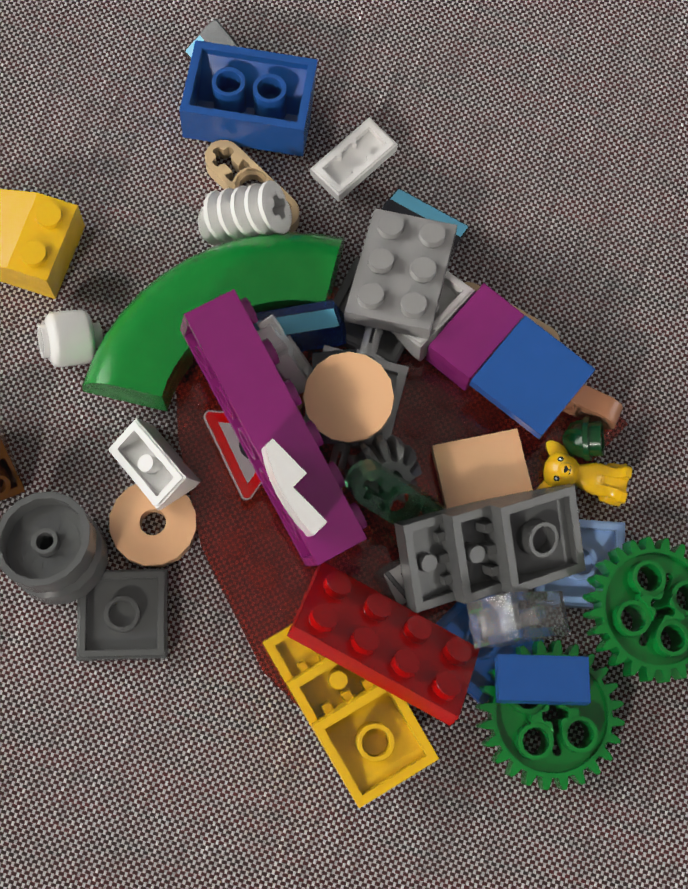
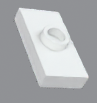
M369 117L310 168V175L339 202L397 151L398 144Z

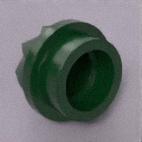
M584 417L581 420L570 423L563 435V444L571 456L585 459V461H592L593 456H604L605 438L603 421H591L590 417Z

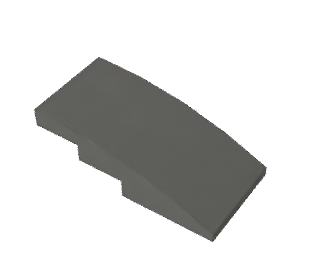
M567 484L490 498L394 523L407 608L415 613L455 600L467 604L502 591L515 595L586 571L575 485Z

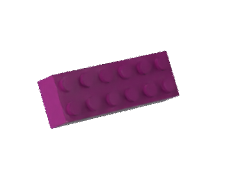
M233 289L185 313L180 331L305 566H318L366 540L367 537L362 529L367 527V522L355 502L351 504L347 502L341 490L345 486V481L337 465L333 461L327 463L319 447L324 443L317 427L311 420L305 423L297 406L302 404L297 389L290 379L282 380L275 366L280 363L274 346L268 338L261 340L253 325L258 322V318L251 303L246 297L240 300ZM271 439H274L307 473L294 488L327 521L314 536L307 537L285 510L269 480L261 449Z

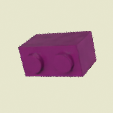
M483 283L430 343L425 360L466 391L470 386L471 379L523 319L524 314Z

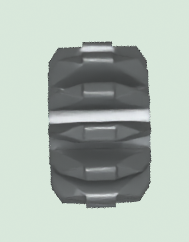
M375 434L370 445L360 441L359 454L347 455V462L351 467L343 471L344 478L349 484V492L354 499L359 500V502L362 501L372 511L379 505L383 509L391 511L393 502L396 500L407 504L405 493L407 491L419 490L415 478L422 474L421 466L416 461V452L410 445L404 444L399 437L393 434L386 440L382 435Z

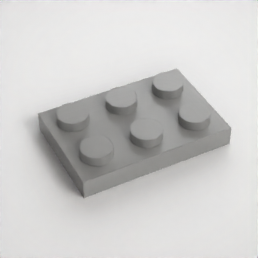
M374 208L345 307L344 322L429 339L456 237L457 225Z

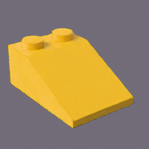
M0 189V282L56 299L85 228L78 205L36 192Z

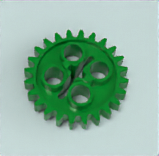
M646 537L639 540L638 544L634 540L622 544L623 550L619 547L607 552L610 561L604 559L595 564L602 575L596 574L587 578L589 584L596 588V591L584 594L582 597L587 602L593 604V610L583 613V618L593 619L596 624L586 633L588 636L600 635L602 639L595 649L596 652L610 650L612 654L607 665L611 667L624 662L623 676H634L638 672L640 682H650L654 677L657 683L670 682L671 676L674 680L687 678L688 557L684 558L685 545L680 544L670 550L668 538L658 540L654 545L652 538ZM639 570L647 577L648 587L646 590L638 582L637 575ZM666 575H668V577H669V581H668L667 586H665V585H666V579H667V578H666ZM678 590L683 593L686 599L685 609L681 608L677 602L676 595ZM623 610H626L632 617V628L630 630L625 628L622 623L621 614ZM662 630H665L670 636L671 645L669 650L661 643ZM642 634H643V637H642L643 646H641L640 643H639V639H640V636H641Z
M542 640L535 641L532 645V655L578 656L579 646L576 644L569 645L563 654L560 640L551 641L548 652ZM524 645L516 647V654L531 655ZM594 654L584 655L589 657L591 703L587 706L530 704L528 707L523 708L519 704L496 703L495 684L494 686H480L479 689L489 696V701L476 704V709L487 712L488 719L478 722L476 727L489 729L491 733L490 736L481 742L482 746H496L498 748L491 761L496 764L506 760L509 761L505 769V775L513 777L522 770L521 784L530 786L537 776L539 789L549 790L553 778L558 789L567 790L568 776L576 784L583 785L585 784L584 769L592 774L599 775L601 771L595 760L597 758L609 761L613 759L605 746L607 743H621V740L612 734L611 730L612 727L624 725L625 721L613 717L612 710L622 707L624 703L619 700H611L609 696L610 693L615 691L618 684L603 683L602 681L609 669L607 667H599L594 670L591 668L595 658ZM489 669L488 673L495 681V669ZM549 708H556L557 717L552 718L551 721H543L542 712L548 711ZM577 721L584 730V737L582 742L574 747L568 740L567 731L569 726ZM534 728L540 735L541 744L538 750L529 754L523 746V737L529 729ZM554 738L560 750L559 754L556 756L553 754L552 750L554 747Z

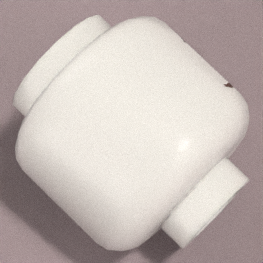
M83 309L51 312L45 317L44 324H38L37 328L41 357L43 359L48 358L53 366L59 368L91 363L96 353V348H99L103 340L100 323H93L90 315Z

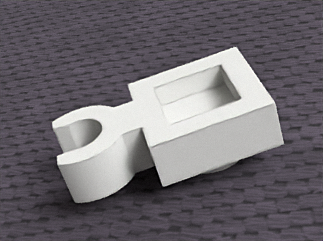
M272 314L258 322L257 325L260 330L257 333L261 340L266 338L270 340L280 360V363L275 366L282 380L290 379L300 395L305 390L307 378L313 371V368L291 336L287 337L280 323Z

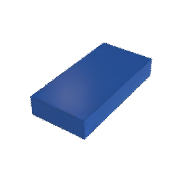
M497 654L495 656L496 703L587 706L591 703L589 657Z

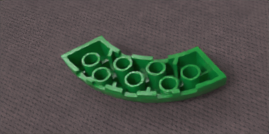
M299 232L256 235L209 248L182 261L160 275L142 290L121 312L104 336L91 361L82 386L83 392L168 411L180 381L193 365V360L195 359L180 331L185 313L233 289L240 300L245 297L249 300L258 320L265 319L272 314L277 318L326 310L329 306L344 248V238L318 233Z

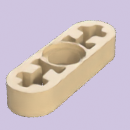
M215 141L209 145L205 152L207 172L223 189H235L242 186L248 180H257L261 183L269 180L274 181L232 141ZM220 156L226 159L231 156V165L237 172L234 179L233 171L226 164H220L217 167L216 157ZM281 187L292 213V223L288 232H294L298 228L300 221L299 206Z

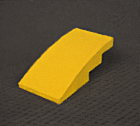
M291 625L262 641L358 808L363 807L439 760L406 701L287 636Z

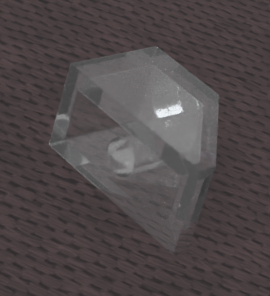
M562 591L508 592L467 603L469 629L473 636L475 649L504 647L571 635Z

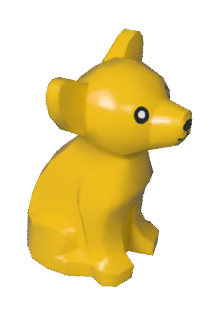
M554 440L546 442L549 458L544 464V480L537 489L574 484L581 490L598 496L599 501L620 506L626 502L628 495L626 489L628 480L632 477V467L627 466L626 463H608L607 465L601 463L578 464L576 459L568 454L562 444Z

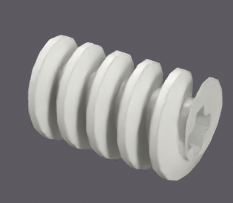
M269 180L262 184L253 183L248 187L242 185L235 189L226 188L221 192L212 191L208 193L204 200V207L201 208L198 214V230L203 239L213 245L256 235L285 234L290 230L292 213L281 187L275 181Z

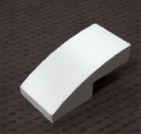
M271 439L261 449L269 480L276 495L296 525L307 537L314 536L327 521L294 488L307 473L274 439Z

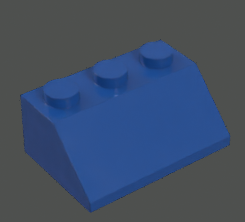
M195 40L179 109L183 138L208 142L229 140L240 147L303 157L311 119L318 59Z

